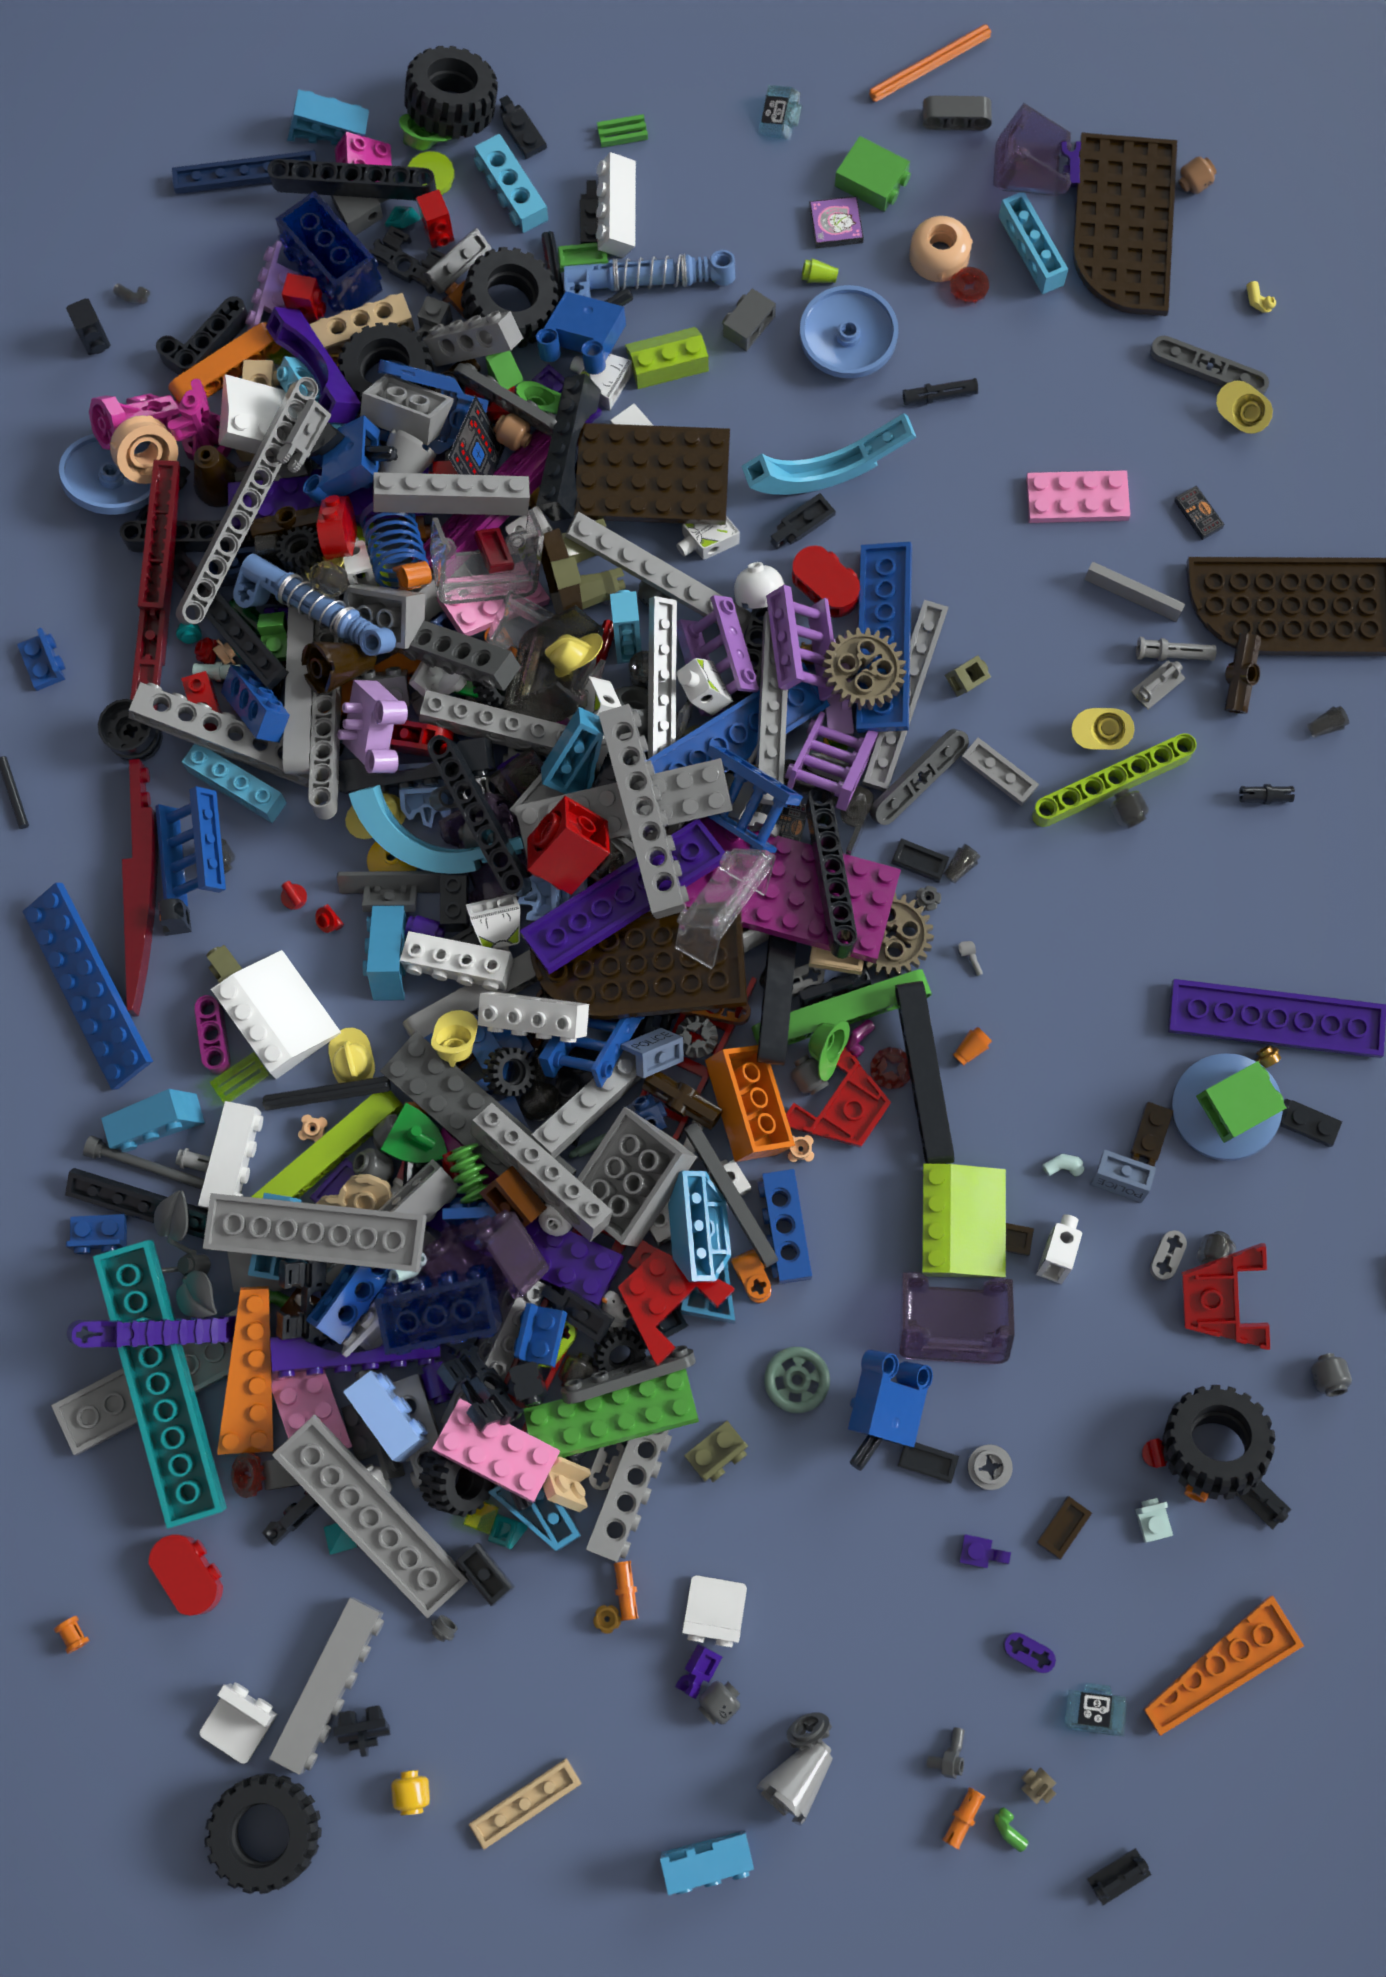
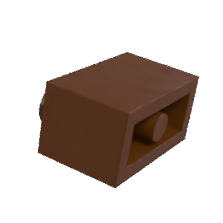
M513 1165L479 1192L514 1236L547 1209L546 1205Z

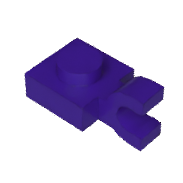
M1067 141L1060 143L1061 153L1067 158L1066 165H1063L1062 179L1066 180V187H1076L1080 183L1079 151L1081 149V141L1075 142L1074 151L1067 149Z
M964 1534L959 1563L988 1568L989 1560L1009 1564L1011 1552L991 1549L993 1540Z
M698 1643L685 1667L689 1674L683 1675L675 1687L696 1699L703 1680L708 1683L710 1682L723 1657Z

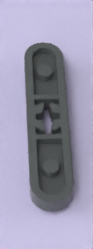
M1163 335L1155 338L1152 343L1150 353L1154 360L1212 383L1225 386L1232 381H1244L1263 395L1269 387V379L1263 372L1180 340ZM1208 363L1213 364L1211 371L1206 369Z
M459 363L455 368L453 374L463 385L509 413L519 416L545 435L552 437L553 428L557 422L554 414L550 412L545 413L533 401H525L499 385L493 377L482 375L470 363Z
M958 729L947 731L875 800L870 809L871 818L882 825L892 823L966 751L969 744L967 734ZM919 772L922 773V774H921V778H922L921 781H917V780L919 779V776H918V773H919Z
M684 1345L677 1346L659 1366L654 1364L652 1356L649 1355L644 1358V1361L609 1372L605 1370L598 1371L587 1379L569 1380L561 1389L563 1402L566 1404L582 1402L688 1368L696 1362L694 1351Z

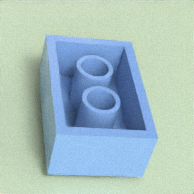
M369 1371L343 1392L391 1460L404 1462L429 1442L425 1436L428 1434V1431L420 1420L416 1421L410 1416L409 1413L412 1409L403 1397L400 1398L398 1395H395L393 1390L396 1386L391 1379L382 1373L378 1374Z

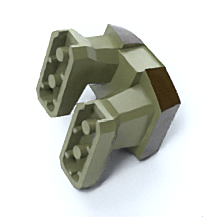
M604 519L596 520L597 523L606 527ZM559 528L535 537L557 617L566 618L583 612V609L600 602L611 605L610 594L626 589L624 580H617V578L624 576L621 567L580 576L577 563L597 555L565 537L566 533H561Z

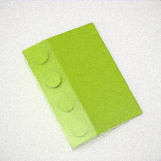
M923 1164V1277L1006 1278V1169L956 1164Z

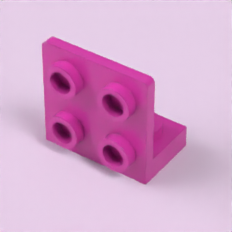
M346 132L335 147V159L338 163L392 166L391 145Z

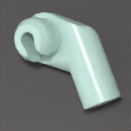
M1060 1154L1042 1165L1048 1176L1061 1169L1070 1170L1073 1176H1079L1084 1172L1083 1161L1079 1157L1067 1154Z
M424 1253L421 1256L420 1270L427 1263V1257ZM391 1270L389 1272V1279L392 1283H399L416 1277L419 1272Z

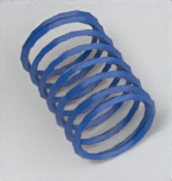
M372 502L362 511L360 525L363 529L365 544L368 547V555L370 556L375 581L379 586L398 589L400 587H390L381 581L398 582V579L386 578L380 574V571L395 573L392 569L382 567L386 563L401 562L408 557H415L412 560L414 563L418 560L428 563L421 535L418 531V524L414 513L395 512L379 513L365 523L367 515L373 511ZM386 515H399L408 519L407 522L399 520L385 521L377 524L372 529L368 528L375 519ZM385 525H403L395 530H388L383 533L375 532L378 528ZM397 533L404 534L397 539H392L386 542L377 541L378 539L384 536H390ZM408 535L411 536V539H410V540L405 539V538H406ZM400 542L406 543L397 549L389 551L380 550L387 545ZM410 545L414 546L413 549H408L407 547ZM393 553H398V554H394V555H392V556H390V557H388V558H386V559L383 560V558H384L385 556H388V555L393 554Z

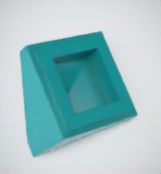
M395 206L384 225L386 227L404 228L419 221L421 217L413 207Z
M497 1514L488 1541L512 1549L525 1533L528 1526L522 1522Z
M337 1523L324 1527L330 1555L357 1548V1544Z

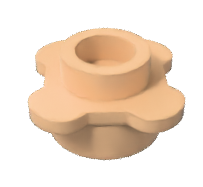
M219 639L216 640L219 645L213 648L221 662L225 665L232 662L235 665L236 663L232 657L236 654L228 643L223 645Z
M308 1114L302 1117L303 1125L302 1129L298 1132L299 1138L303 1141L307 1139L315 1142L318 1141L325 1134V1127L328 1125L327 1120L324 1117L319 1119L312 1118Z
M809 1135L797 1138L793 1136L795 1146L790 1148V1153L788 1154L789 1161L793 1163L797 1160L812 1161L814 1159V1153L812 1152L813 1138ZM798 1147H803V1151H799Z

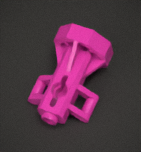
M197 378L191 381L192 390L186 391L178 405L182 416L168 422L171 434L177 442H182L187 457L193 461L194 454L198 448L205 445H218L220 428L217 429V425L220 427L221 417L210 411L206 392L201 381ZM218 445L217 450L227 458L232 448Z
M153 394L127 398V404L119 403L115 396L105 395L92 398L89 408L93 434L102 449L110 450L111 437L115 429L131 417L141 415L152 416L162 422L169 430L168 422L178 418L181 414L178 408L179 402L173 400L171 395L162 397Z

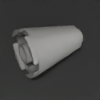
M392 429L386 446L395 447L398 458L396 461L392 460L391 462L381 461L378 472L422 474L434 461L436 454L430 447L428 451L424 450L422 447L423 442L402 430L398 429L396 432L395 429Z
M823 1741L822 1744L814 1745L813 1749L806 1747L802 1751L798 1750L762 1779L756 1788L763 1790L761 1792L763 1798L783 1816L786 1813L795 1816L792 1822L802 1825L808 1816L833 1760L830 1755L832 1750Z

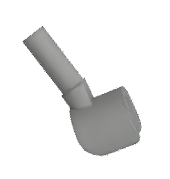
M972 941L960 942L958 945L960 956H969L976 975L983 974L975 955V944Z

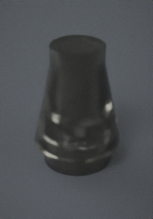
M1333 706L1316 720L1309 723L1308 729L1315 738L1320 735L1344 730L1345 726L1349 724V719L1342 706L1336 708Z
M966 844L961 848L958 847L947 870L943 873L944 876L951 882L956 883L979 864L977 861L980 855Z

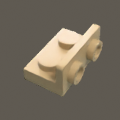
M557 1457L543 1484L547 1500L577 1512L587 1508L584 1497L585 1490L580 1482L591 1475L590 1469L565 1458Z

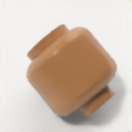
M1197 156L1181 168V178L1178 181L1185 192L1190 190L1193 194H1199L1214 183V175L1217 172L1209 158Z
M513 413L507 416L502 415L494 427L496 440L512 451H517L521 447L526 448L532 439L530 424Z

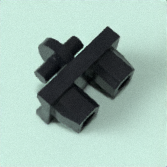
M379 1705L366 1708V1721L357 1723L355 1711L340 1712L338 1727H334V1736L338 1738L339 1744L348 1743L349 1751L359 1749L361 1757H367L369 1755V1747L378 1746L377 1737L391 1735L390 1726Z

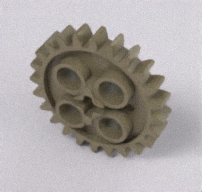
M858 627L854 635L849 630H846L844 637L838 635L835 640L836 643H830L828 647L830 650H826L824 654L826 660L823 661L822 667L826 668V670H824L822 677L829 678L825 684L826 687L834 686L831 695L838 693L841 695L840 703L848 699V707H851L855 702L858 703L859 710L862 709L864 704H867L868 709L872 710L875 703L881 708L884 700L890 703L893 699L892 695L897 696L900 691L898 687H902L904 684V680L901 678H904L906 671L901 668L904 667L906 661L898 660L903 652L894 651L897 643L889 645L887 643L888 635L881 639L879 638V630L874 635H871L869 628L862 634ZM860 649H867L871 655L863 654ZM881 656L880 659L874 661V662L871 664L869 670H868V669H864L865 667H867V665H869V664L872 662V660H873L875 657ZM841 663L850 665L851 670L844 669ZM859 668L864 669L851 682L847 681V679L857 674ZM877 668L884 669L887 675L880 674ZM862 682L866 684L868 689L860 688L857 683Z
M896 893L894 894L890 914L893 915L894 920L887 922L876 964L867 962V971L874 966L876 967V975L881 970H885L886 977H889L891 971H895V974L899 976L901 969H904L907 973L911 972V964L919 968L920 962L918 958L924 961L927 959V954L924 951H931L932 946L927 942H931L934 939V935L928 934V932L933 930V925L925 924L929 921L930 915H921L924 907L921 906L916 909L914 907L915 899L907 903L905 894L900 900H897ZM911 927L915 930L916 934L914 936H907L903 933L902 929ZM892 931L896 933L891 938L886 937L887 933L889 934ZM903 943L909 944L911 947L907 948ZM897 948L900 950L901 955L899 957H892L887 950Z

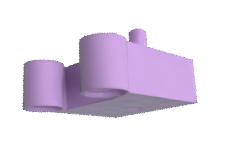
M353 680L350 703L345 702L342 705V711L348 714L342 717V729L338 731L337 736L339 740H343V744L365 765L368 773H395L398 768V755L395 750H389L394 724L403 725L407 720V705L404 701L396 699L378 681Z

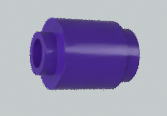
M419 915L409 917L404 932L405 936H407L408 931L440 938L445 936V928L441 927L440 921Z
M443 1361L422 1367L423 1374L421 1378L427 1400L434 1401L435 1405L450 1401V1395L454 1393V1390L450 1391L437 1373Z

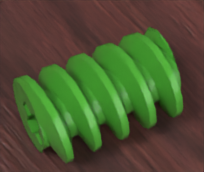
M478 1143L456 1148L450 1151L452 1154L446 1159L447 1162L456 1163L450 1168V1172L459 1173L453 1181L454 1183L463 1184L456 1190L458 1194H466L460 1200L461 1204H470L483 1200L484 1198L479 1192L489 1185L483 1184V1181L489 1175L479 1173L485 1167V1164L476 1163V1160L482 1154L472 1152V1150L479 1146Z

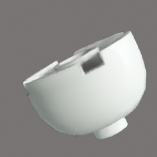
M761 562L749 564L748 568L744 569L735 581L734 595L736 604L742 607V603L748 604L750 609L768 607L766 595L784 585L781 575L776 569L763 565Z

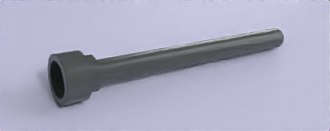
M92 1135L87 1139L83 1149V1155L92 1159L103 1156L201 1190L205 1179L121 1152L117 1149L109 1148L106 1146V1143L102 1142L101 1138Z

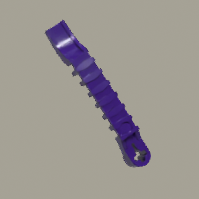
M236 1315L219 1316V1319L215 1317H205L204 1319L191 1317V1320L176 1318V1320L172 1321L168 1319H161L160 1321L145 1319L144 1322L129 1320V1322L118 1320H76L69 1325L67 1338L72 1344L82 1348H119L122 1346L137 1347L138 1345L153 1346L157 1344L170 1346V1344L186 1345V1343L202 1344V1342L212 1344L217 1342L229 1343L233 1342ZM82 1327L84 1330L96 1333L85 1335L82 1340L76 1337V1333L81 1332Z

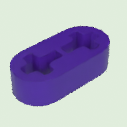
M1018 1632L1010 1633L1004 1639V1650L1011 1658L1040 1673H1048L1054 1668L1056 1658L1053 1651L1048 1647ZM1018 1637L1021 1638V1645L1028 1648L1027 1653L1017 1650L1014 1654L1012 1652L1013 1647L1009 1645L1010 1641H1016ZM1045 1651L1049 1664H1043L1039 1668L1037 1666L1038 1660L1031 1657V1654L1035 1652L1042 1655Z

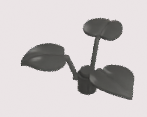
M177 1191L157 1206L154 1214V1225L159 1236L167 1237L169 1244L187 1254L179 1259L177 1267L161 1268L162 1273L180 1272L185 1276L182 1278L184 1284L176 1292L178 1307L185 1315L197 1318L214 1316L217 1314L213 1302L211 1282L207 1276L211 1268L210 1259L205 1254H196V1249H189L177 1242L184 1239L188 1229V1211L184 1191Z

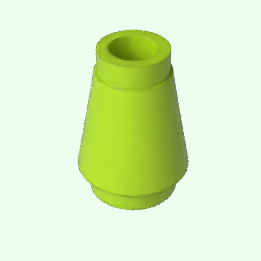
M813 258L811 260L805 259L801 275L802 280H807V283H836L838 268Z

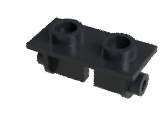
M1262 1480L1256 1487H1251L1249 1492L1242 1496L1236 1492V1495L1272 1530L1279 1523H1283L1288 1518V1513L1292 1510Z
M1134 1848L1088 1877L1087 1880L1103 1906L1152 1874L1144 1858Z

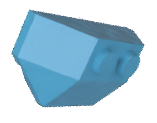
M680 1171L668 1203L673 1260L689 1282L716 1281L719 1273L731 1257L727 1203L719 1189L709 1179L710 1176L706 1171Z

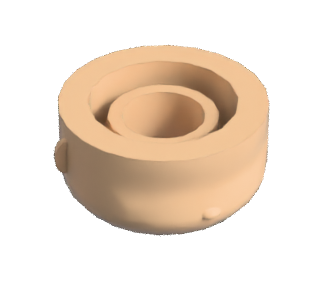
M948 216L930 217L918 225L911 238L909 251L911 265L921 277L934 282L953 280L966 269L973 241L968 230L960 221ZM944 242L950 248L941 250L933 247L932 244Z
M141 415L125 420L115 429L111 437L110 452L114 463L126 478L136 483L149 484L152 479L153 460L177 461L178 445L173 435L162 422L152 416ZM144 441H151L145 451L134 454L137 445Z

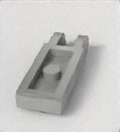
M308 399L285 442L286 444L280 448L276 456L277 461L281 464L287 463L290 459L287 468L292 473L298 472L306 458H309L311 450L331 417V414L314 399Z

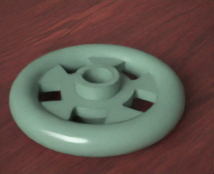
M789 1347L779 1351L769 1361L764 1374V1385L769 1398L777 1407L790 1413H805L819 1406L825 1399L830 1387V1374L825 1361L816 1352L805 1347ZM792 1358L795 1366L785 1371L782 1363ZM806 1360L811 1362L816 1368L811 1374L802 1367ZM794 1375L801 1376L802 1383L800 1385L792 1383ZM783 1377L785 1389L777 1390L775 1378ZM811 1380L819 1383L815 1394L807 1391ZM789 1393L802 1394L801 1402L789 1401Z

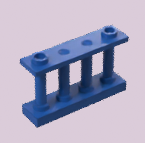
M711 745L706 755L714 760L721 758L724 771L730 769L734 772L733 776L735 778L729 788L732 806L744 782L749 781L754 784V792L738 823L728 817L730 811L707 817L749 843V848L752 851L762 855L764 852L776 853L778 848L768 843L767 840L783 808L788 805L799 806L803 796L728 749ZM768 793L774 797L772 800L774 804L757 836L747 828L763 795Z
M197 786L189 789L190 803L179 809L160 804L155 806L164 899H180L186 906H188L187 893L193 890L201 889L217 893L226 890L217 792ZM192 814L193 828L181 833L180 819ZM194 839L195 853L183 857L182 844ZM196 864L197 878L186 882L185 868Z
M645 1016L622 1018L619 1022L588 1018L587 1027L612 1032L607 1042L586 1037L576 1038V1042L560 1041V1036H552V1039H549L538 1057L544 1075L554 1078L563 1066L590 1071L593 1074L596 1086L602 1088L607 1078L611 1076L613 1068L623 1052L621 1044L630 1040L640 1021ZM575 1046L600 1051L596 1061L568 1056L571 1049Z

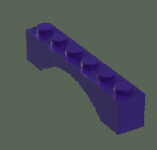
M274 307L266 328L274 341L297 357L313 375L320 392L318 403L331 414L328 422L347 424L355 420L356 415L360 411L361 402L302 312L297 309Z
M438 1323L410 1326L389 1343L372 1350L351 1353L348 1357L343 1356L342 1352L326 1350L306 1342L301 1337L281 1340L279 1337H270L272 1374H278V1378L295 1377V1372L306 1371L307 1376L321 1375L325 1369H334V1373L351 1372V1367L362 1366V1371L378 1370L379 1365L390 1364V1368L407 1367V1362H418V1366H426L440 1358Z

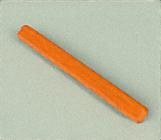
M984 24L870 88V98L877 102L991 37L990 28Z

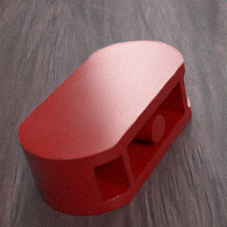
M332 495L321 501L317 519V533L320 547L326 560L353 556L357 524L354 509L348 496L339 497Z
M808 546L797 553L792 568L793 584L814 603L819 602L823 598L828 599L831 617L839 618L850 614L856 608L859 599L860 582L857 574L851 568H845L832 551L828 552L822 546Z
M406 721L403 725L394 724L389 749L405 754L431 757L427 749L429 740L436 735H442L453 741L454 733L439 726ZM446 743L440 747V755L445 753L447 749Z
M168 1535L160 1539L153 1546L149 1555V1566L179 1613L184 1615H202L210 1612L217 1606L223 1594V1584L219 1580L222 1577L221 1572L214 1563L209 1564L204 1555L207 1554V1551L200 1540L197 1539L195 1541L192 1537L186 1535Z

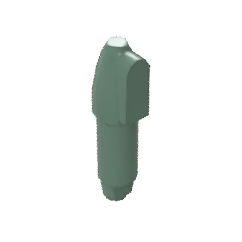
M607 1133L601 1134L593 1140L576 1147L569 1152V1158L576 1156L580 1158L596 1150Z

